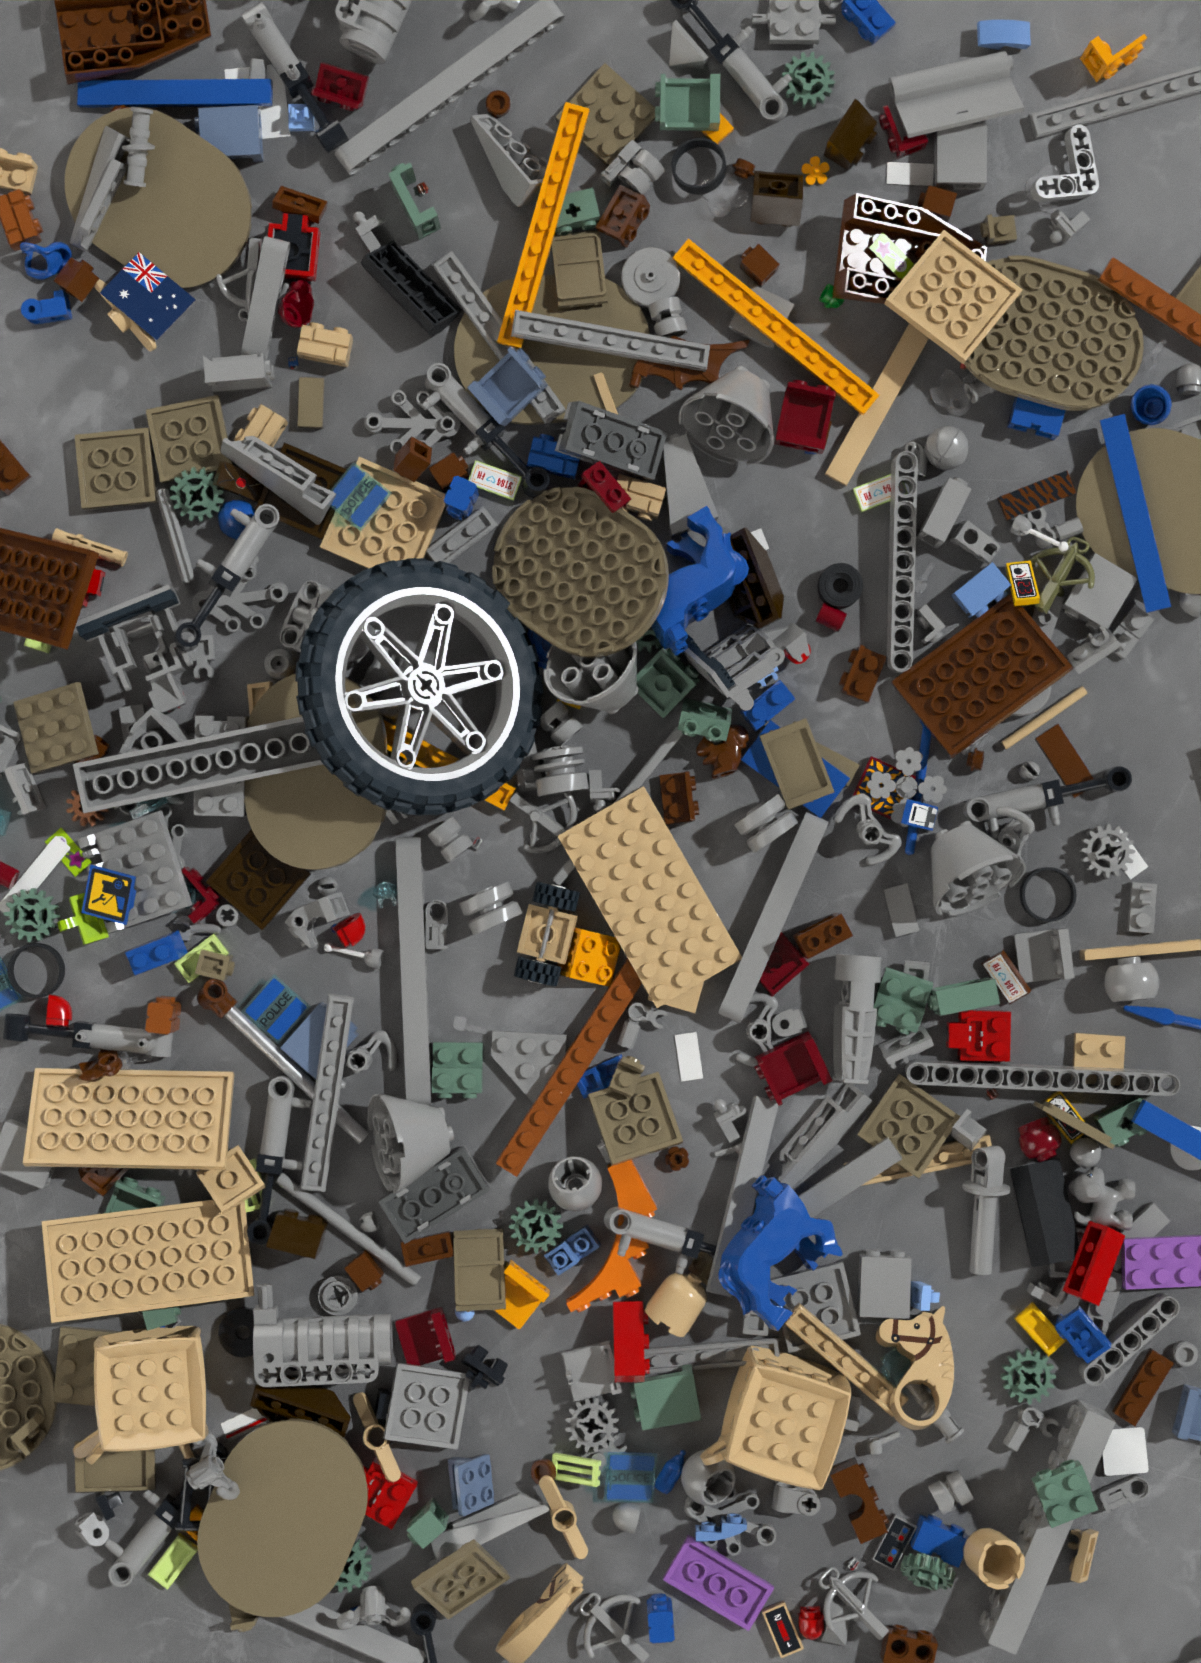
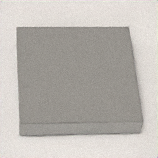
M752 283L749 284L748 287L788 319L794 307L793 303ZM737 312L735 313L728 329L773 350L775 343Z

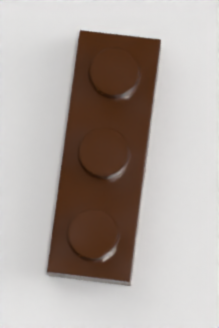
M1150 1348L1112 1412L1133 1426H1136L1174 1363Z

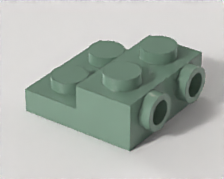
M662 648L637 674L638 694L662 718H665L701 681L697 678L699 675L698 671L691 665L685 666L679 660L681 655L675 656L670 648L665 650Z
M684 698L677 730L682 731L687 736H706V739L712 742L726 741L731 724L732 709Z
M885 967L874 997L873 1008H877L876 1025L886 1027L887 1024L896 1026L898 1032L909 1035L910 1032L917 1033L925 1013L926 1003L933 988V982Z
M433 1042L432 1093H437V1098H452V1093H462V1098H477V1093L483 1092V1042Z
M1078 1460L1064 1461L1060 1464V1467L1053 1470H1041L1036 1473L1035 1477L1031 1478L1051 1528L1098 1510L1091 1492V1486L1083 1466Z

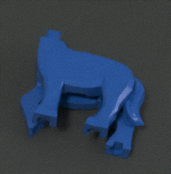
M708 506L687 517V527L704 536L706 539L705 547L695 542L687 531L681 534L682 539L675 544L673 540L666 543L667 551L671 555L685 557L693 564L669 574L668 590L663 607L652 624V629L664 650L669 647L675 656L688 648V644L685 641L688 638V634L685 631L687 626L694 621L699 622L703 620L710 611L724 603L732 595L735 585L744 581L748 575L749 567L746 559L734 551L731 546V533L723 534L722 527L713 518Z
M761 1175L752 1184V1187L759 1193L755 1198V1212L742 1222V1228L724 1250L718 1278L723 1288L738 1299L743 1315L753 1311L770 1329L778 1331L793 1314V1312L783 1308L786 1304L783 1298L789 1293L793 1296L797 1289L788 1285L773 1283L770 1280V1267L782 1261L793 1250L800 1257L804 1266L812 1271L818 1266L815 1262L818 1257L823 1256L825 1258L828 1254L841 1257L843 1253L835 1238L831 1221L811 1218L804 1203L788 1184L778 1182L774 1177L767 1179L764 1175ZM815 1235V1244L808 1238L809 1236Z

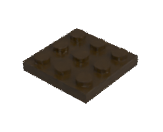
M285 442L280 451L285 456L316 474L314 483L330 491H334L350 471ZM266 486L255 508L256 511L259 506L270 504L278 510L279 522L323 540L336 511V508L331 505L322 522L317 525Z
M251 829L206 883L257 927L264 930L310 877L311 873L307 869L290 866L272 856L260 844Z

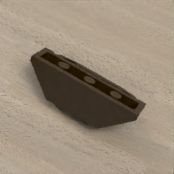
M744 527L731 534L730 542L733 550L746 559L749 567L748 575L744 581L735 585L732 595L728 600L736 618L758 629H762L782 619L784 595L767 551L751 532Z
M256 1385L250 1406L253 1409H257L269 1422L289 1419L310 1420L331 1428L343 1438L346 1435L351 1419L334 1391L316 1385L262 1387Z

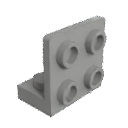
M1068 928L1014 934L1018 972L1026 983L1059 978H1075Z

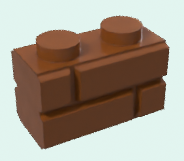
M21 189L0 196V221L8 243L14 251L21 250L20 244L22 242L37 244L42 241L40 233L43 232V228L39 219H34L31 211L35 209L34 203L30 195L26 196Z
M156 997V1001L148 1004L147 1016L149 1018L146 1019L145 1026L147 1032L170 1034L179 1030L180 1018L178 1016L181 1015L182 1004L175 1001L176 997Z

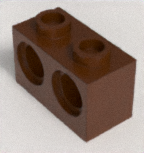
M894 1624L893 1627L886 1625L889 1632L883 1638L880 1652L883 1663H934L938 1643L931 1632L926 1630H918V1632L909 1631L907 1627L899 1624ZM896 1640L903 1641V1645L900 1648H892L891 1645ZM925 1645L928 1647L926 1652L922 1654L916 1653V1649L919 1646Z

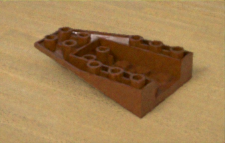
M54 0L67 85L141 69L211 37L206 0Z
M856 193L845 199L843 204L832 298L884 304L889 295L903 280L898 278L869 248L882 232L914 265L943 230L984 261H986L987 247L924 208Z

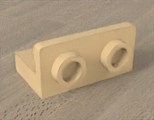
M0 148V188L12 191L21 189L23 193L32 195L38 169L37 164L30 155L19 152L17 155H12Z

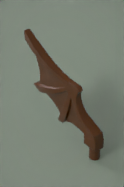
M671 336V337H670V338H672V339L683 340V339H681V338H679V337H676V336ZM750 340L726 344H705L710 345L706 372L637 360L633 366L629 386L637 389L641 378L646 379L647 375L663 377L674 384L675 389L680 391L683 389V385L690 381H705L711 384L719 378L720 368L726 358L738 350L745 349Z

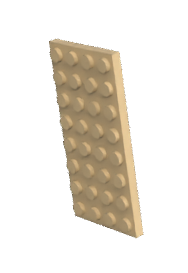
M644 786L557 836L656 1008L742 959L741 954Z
M35 1068L23 1156L24 1166L226 1170L234 1072L119 1070L114 1076H101L95 1080L83 1081L79 1079V1076L82 1074L81 1069Z
M212 1199L41 1221L51 1323L255 1296L249 1238L247 1236L245 1201L224 1215Z

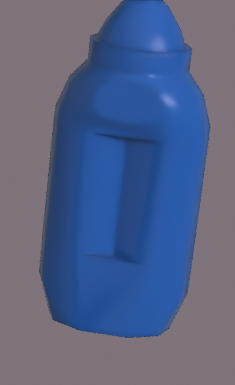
M681 1450L680 1454L668 1460L659 1473L654 1487L666 1495L670 1493L680 1478L684 1464V1455L686 1454L685 1450Z

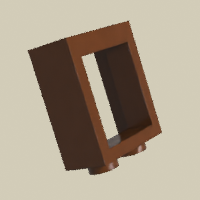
M834 913L792 936L802 956L810 959L852 937L853 934L842 913Z

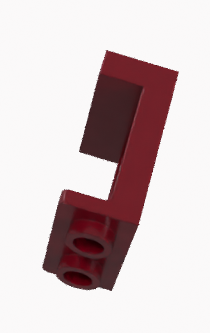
M802 380L788 382L774 444L823 454L836 392L831 391L832 388L826 385L812 387Z
M598 461L583 472V479L577 487L594 491L612 513H615L620 508L624 509L631 501V497L601 461Z
M808 1031L755 1056L758 1065L754 1066L760 1080L765 1078L768 1084L764 1089L770 1101L775 1099L778 1106L783 1104L782 1099L819 1081L823 1085L833 1081L814 1039Z

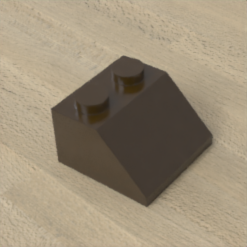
M854 99L828 139L823 154L847 171L852 164L858 165L864 155L861 150L865 144L870 146L877 135V132L874 131L877 125L876 120L857 99Z
M754 171L750 222H756L760 225L769 223L780 224L784 227L800 226L803 204V175Z
M284 1209L275 1218L266 1247L316 1259L322 1249L328 1222H324L323 1218L317 1215L304 1217L300 1216L296 1210Z

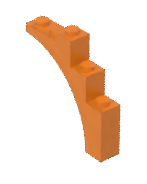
M633 1160L614 1166L611 1163L608 1164L607 1169L617 1193L618 1207L653 1217L655 1215L654 1211L657 1210V1205ZM622 1214L618 1217V1227L624 1222ZM616 1234L610 1254L596 1276L579 1292L566 1299L570 1312L575 1310L578 1313L584 1311L591 1306V1301L597 1298L600 1301L608 1298L613 1294L612 1290L614 1289L619 1298L624 1295L628 1298L638 1293V1288L642 1286L641 1280L629 1258L633 1257L636 1260L647 1253L646 1249L649 1248V1243L631 1238L625 1256H619L617 1252L622 1235Z

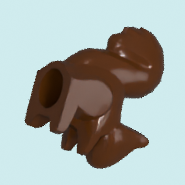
M732 724L729 728L727 740H722V743L714 745L712 741L706 739V736H703V739L696 748V754L700 757H706L703 760V766L713 764V780L732 775L738 771L737 767L742 757L741 749L746 748L749 741L748 732L743 726Z

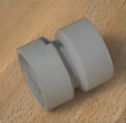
M642 149L632 159L633 165H627L618 177L626 188L644 195L651 187L650 182H656L665 170L652 154Z
M678 297L660 299L648 305L651 320L656 321L654 325L656 336L667 338L671 336L680 337L688 332L685 319L680 317L682 308Z
M561 701L557 702L541 716L540 726L545 732H551L550 738L557 746L564 745L583 728L574 716L569 717V710ZM557 719L562 722L559 726L555 722Z
M454 817L446 820L428 835L435 846L442 847L440 853L448 863L474 845L466 833H460L461 826Z
M958 1470L947 1475L945 1482L938 1480L928 1486L943 1516L954 1511L956 1504L963 1506L974 1500Z

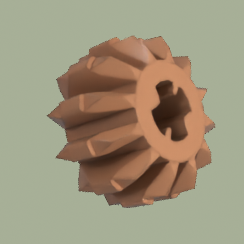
M76 790L71 791L75 799L66 800V803L73 804V807L68 808L66 811L67 813L75 812L71 819L73 822L80 819L81 826H86L87 822L91 826H95L96 818L100 821L105 819L101 811L109 812V808L83 813L79 792Z

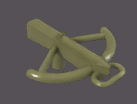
M1070 537L1066 542L1069 546L1067 551L1062 552L1059 548H1049L1037 553L1029 560L1032 565L1037 562L1049 580L1040 596L1039 604H1035L1038 611L1047 614L1055 597H1062L1065 592L1062 586L1088 583L1089 589L1094 587V569L1091 563L1081 555L1089 550L1090 545L1087 541L1077 537ZM1075 540L1077 542L1085 544L1086 548L1084 550L1078 549L1077 542L1071 546L1070 542ZM1049 555H1063L1064 557L1054 574L1051 575L1041 561V558ZM1076 561L1086 568L1088 578L1065 581Z

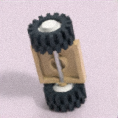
M536 882L532 901L549 906L544 908L532 904L528 905L517 949L518 953L534 956L536 960L519 956L513 976L530 982L557 987L562 967L546 963V960L566 964L578 917L560 912L558 908L575 912L580 892L554 884L549 885Z

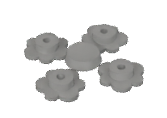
M907 747L905 751L900 750L895 755L898 761L895 766L898 770H902V773L905 775L897 783L891 780L889 773L882 774L879 771L872 773L871 780L867 782V787L871 789L870 795L872 798H888L890 792L894 791L895 788L898 795L904 798L900 803L893 805L894 812L891 814L892 821L900 823L902 827L908 826L901 823L906 801L908 798L913 797L917 790L923 794L924 801L931 800L934 803L941 802L943 799L942 794L947 792L941 776H934L933 778L926 776L924 782L917 785L914 778L910 777L914 771L921 769L920 762L923 759V755L918 751L914 752L912 747Z

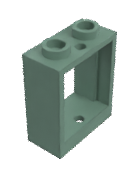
M985 977L932 988L927 1003L929 1010H933L935 1014L943 1016L1000 1004L995 979Z

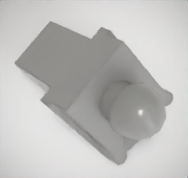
M1061 210L1054 211L1051 214V224L1049 225V228L1053 231L1050 235L1051 242L1058 243L1062 241L1065 244L1086 226L1091 219L1083 210L1071 221Z
M355 212L353 219L358 224L355 231L368 251L372 252L380 248L381 245L372 231L384 224L386 220L384 218L378 219L375 215L366 220L362 212Z
M589 770L590 803H595L594 809L596 812H599L606 808L605 802H614L615 796L620 795V789L602 788L601 770Z
M717 1099L714 1103L717 1112L713 1114L727 1140L731 1143L740 1138L732 1121L744 1115L746 1109L744 1106H738L735 1102L726 1106L724 1100Z

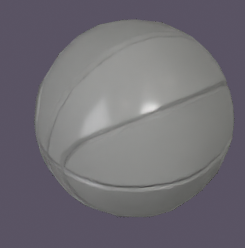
M943 426L937 428L928 436L925 451L928 460L933 466L942 470H950L958 467L966 460L969 445L966 436L960 429L953 426Z

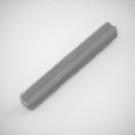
M162 488L156 491L157 500L181 581L184 584L195 581V575L174 504L170 499V491L167 488Z

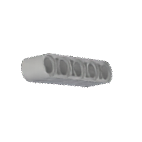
M267 236L264 237L241 355L258 354L261 357L260 353H263L268 358L290 242Z
M1168 1293L1156 1294L1107 1338L1112 1343L1110 1349L1088 1364L1085 1360L1081 1362L1078 1369L1081 1378L1091 1386L1102 1384L1178 1315L1180 1310L1178 1301ZM1165 1300H1170V1308L1167 1311H1161V1304ZM1146 1317H1152V1324L1148 1328H1143V1320ZM1131 1333L1134 1334L1132 1343L1124 1344V1337ZM1114 1350L1116 1353L1115 1358L1111 1361H1106L1105 1356L1107 1352ZM1091 1367H1097V1374L1091 1378L1087 1377V1371Z

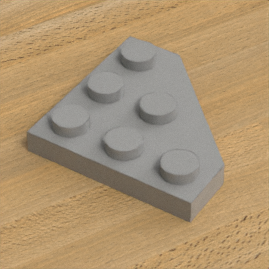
M493 1030L491 1056L534 1103L566 1054L567 1035Z

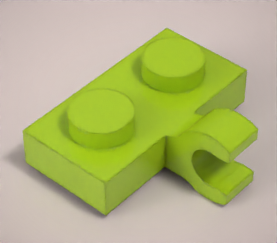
M85 893L69 897L74 917L61 920L57 924L60 932L78 926L83 945L108 938L109 935L102 918L81 913Z

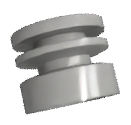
M557 746L532 754V761L544 760V765L533 767L534 771L546 773V777L536 780L538 797L564 794L566 791L571 793L589 789L587 774L585 772H575L574 767L585 763L584 759L573 760V756L583 754L582 747Z

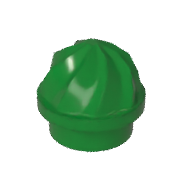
M831 284L825 286L819 301L824 303L826 308H838L844 303V299L832 298L834 286Z

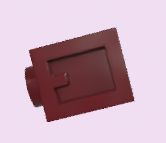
M888 105L882 107L878 117L882 130L887 131L889 149L891 153L896 154L897 159L926 148L928 143L926 134L910 138L905 136L902 141Z
M184 867L181 869L182 873L206 899L205 902L201 899L190 909L192 913L188 917L194 924H198L220 905V902L217 900L219 895L211 886L205 887L201 882L203 877L194 867L192 869Z

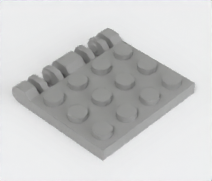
M157 811L77 839L80 849L97 844L98 848L82 853L83 858L87 859L97 854L101 855L103 862L92 865L136 876L134 889L137 891L134 907L129 911L127 925L113 921L106 923L105 926L108 934L192 906L162 811Z

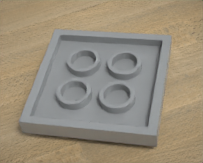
M843 1261L819 1266L814 1271L807 1269L770 1279L777 1285L783 1284L797 1289L793 1296L789 1293L783 1298L786 1302L783 1308L791 1311L798 1303L802 1304L842 1340L861 1335ZM783 1324L782 1329L789 1353L811 1348Z
M396 1362L383 1438L385 1440L458 1450L470 1379L465 1377L466 1372Z

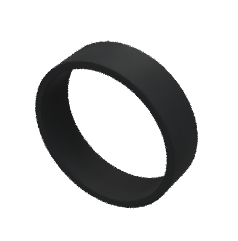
M693 138L685 141L676 149L671 161L672 173L676 184L683 191L690 194L702 195L715 190L723 182L726 175L727 166L723 150L717 143L707 138ZM697 147L714 150L723 161L722 168L717 177L704 185L687 184L676 174V165L679 158L688 150Z
M1052 867L1039 868L1029 873L1023 880L1019 893L1021 905L1026 913L1034 919L1046 922L1057 921L1067 916L1073 909L1077 896L1075 884L1070 876L1064 871ZM1044 870L1055 871L1062 875L1068 882L1071 890V899L1066 910L1059 916L1050 919H1044L1035 915L1029 909L1025 900L1027 883L1035 874Z
M43 943L28 944L19 948L10 958L7 968L8 979L12 987L25 997H45L55 992L62 984L65 976V964L60 953L53 947ZM33 946L49 950L55 956L59 965V977L56 984L48 992L40 995L31 994L23 990L18 985L14 976V964L17 957L25 949Z

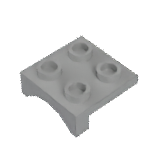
M610 1340L561 1352L573 1402L612 1393V1395L622 1393L620 1382H615L614 1356Z

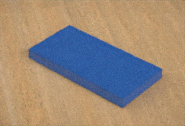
M770 720L741 760L779 787L760 735L766 734L770 730L781 728ZM824 758L822 760L835 792L818 798L813 802L803 804V806L820 818L850 780L847 775Z

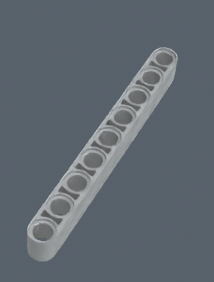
M911 451L899 453L891 463L886 664L893 673H902L909 670L913 662L918 460ZM902 457L908 459L910 467L907 470L899 465V459ZM900 482H904L909 486L908 494L905 495L899 491L898 486ZM899 507L907 509L909 513L907 519L899 517ZM899 532H904L908 536L906 544H901L898 541L897 534ZM899 556L907 560V567L905 569H901L897 565L896 561ZM898 581L906 584L907 590L905 594H901L896 590V583ZM897 606H902L906 610V616L903 619L898 618L895 614ZM897 630L905 634V641L902 644L895 640ZM896 655H901L904 658L905 664L903 668L895 666L894 658Z
M806 812L718 1014L741 1023L829 821Z

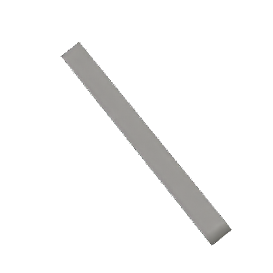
M539 0L340 146L335 152L336 158L349 175L356 174L557 27L564 20L565 16L553 0Z
M421 837L396 838V868L406 1100L432 1106Z
M924 1059L910 1060L904 1069L908 1080L916 1085L1173 1096L1180 1089L1178 1077L1165 1070ZM914 1066H921L923 1068V1073L918 1078L910 1076V1070ZM940 1067L948 1069V1074L943 1079L935 1077V1072ZM965 1068H970L973 1071L972 1077L968 1080L960 1078V1073ZM988 1070H997L998 1075L995 1080L987 1081L985 1079V1074ZM1021 1071L1022 1079L1018 1082H1012L1010 1080L1012 1072ZM1039 1072H1046L1047 1080L1040 1084L1036 1083V1075ZM1064 1073H1071L1072 1081L1066 1085L1061 1084V1076ZM1096 1074L1097 1082L1091 1086L1086 1085L1087 1076ZM1115 1075H1121L1122 1083L1117 1087L1111 1086V1079ZM1141 1076H1146L1147 1084L1143 1088H1137L1136 1080ZM1170 1077L1172 1085L1168 1089H1162V1080Z

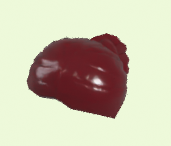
M302 279L292 282L289 285L288 292L279 300L278 314L280 319L289 327L302 328V325H307L311 321L314 307L311 285Z

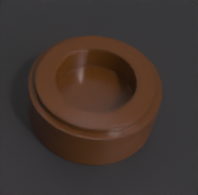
M496 90L487 96L486 108L489 114L494 117H503L509 112L511 103L509 96L505 92Z
M541 1459L533 1463L531 1476L536 1484L539 1485L540 1479L545 1475L555 1480L556 1467L552 1461Z

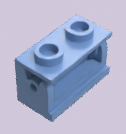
M992 562L953 593L951 597L966 614H970L968 618L974 615L978 618L989 610L987 604L993 599L999 602L1009 594L1006 589L1011 584Z

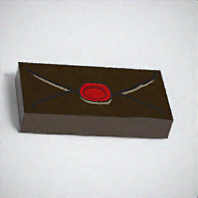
M220 461L213 485L255 503L259 502L264 485L243 469L225 461Z

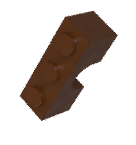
M854 1457L832 1467L830 1476L840 1498L850 1494H855L862 1498L860 1508L848 1514L860 1544L888 1533L885 1524L889 1523L884 1509L878 1510L875 1501L879 1500L874 1487H868L865 1478L869 1477L864 1464H858Z

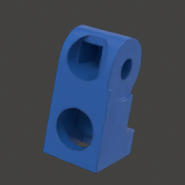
M64 290L53 291L54 298L40 301L31 298L27 299L22 303L21 313L33 324L72 319L69 295Z

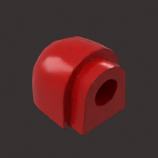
M355 913L339 922L332 929L346 948L349 945L353 947L363 939L366 925L361 913Z
M49 994L46 1026L68 1027L69 1021H72V1007L63 997Z
M820 1606L800 1607L798 1626L800 1633L806 1639L815 1640L823 1633L824 1615L823 1612H820Z

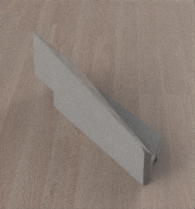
M108 126L104 128L70 239L72 245L85 252L88 251L128 167L120 162L125 152L122 146L128 145L129 142L126 139L130 138Z
M246 436L241 441H230L228 438L222 440L220 452L315 524L319 525L336 497V493L315 484L316 474L255 436Z
M848 1083L845 1084L835 1101L827 1096L780 1151L779 1160L782 1163V1175L779 1177V1181L788 1184L792 1188L876 1106V1103L854 1084Z
M519 1492L453 1522L452 1529L445 1530L431 1542L436 1562L439 1563L441 1559L451 1555L461 1548L463 1544L473 1539L482 1545L550 1510L548 1502L539 1501L531 1498L528 1494Z

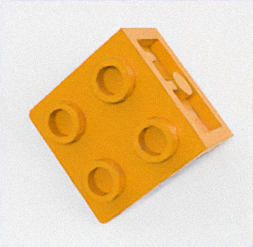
M1143 34L1113 56L1108 43L1102 41L1097 36L1089 42L1080 60L1096 82L1102 78L1108 80L1118 72L1117 68L1122 64L1128 66L1138 58L1137 54L1144 49L1143 44L1147 36Z
M575 927L566 964L557 963V966L562 967L560 975L610 986L621 947L616 937Z
M510 1260L504 1269L506 1309L495 1311L517 1329H521L541 1302L544 1303L548 1298L550 1289L514 1261Z

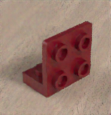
M443 1307L395 1321L407 1364L421 1366L444 1359L445 1363L455 1360L456 1351Z

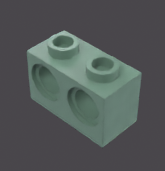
M432 1497L410 1517L407 1527L408 1538L414 1545L417 1546L419 1544L424 1549L446 1530L449 1515Z

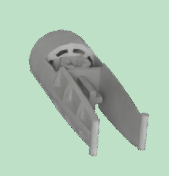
M836 954L834 979L840 980L838 1005H834L833 1064L835 1075L833 1080H841L843 1083L868 1085L869 1081L867 1078L871 1065L877 1008H873L875 983H880L882 957Z

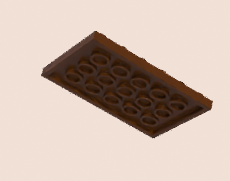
M0 528V631L68 650L99 553Z
M1009 594L891 682L948 755L953 758L1073 670V666L1022 606H1014L1012 594Z

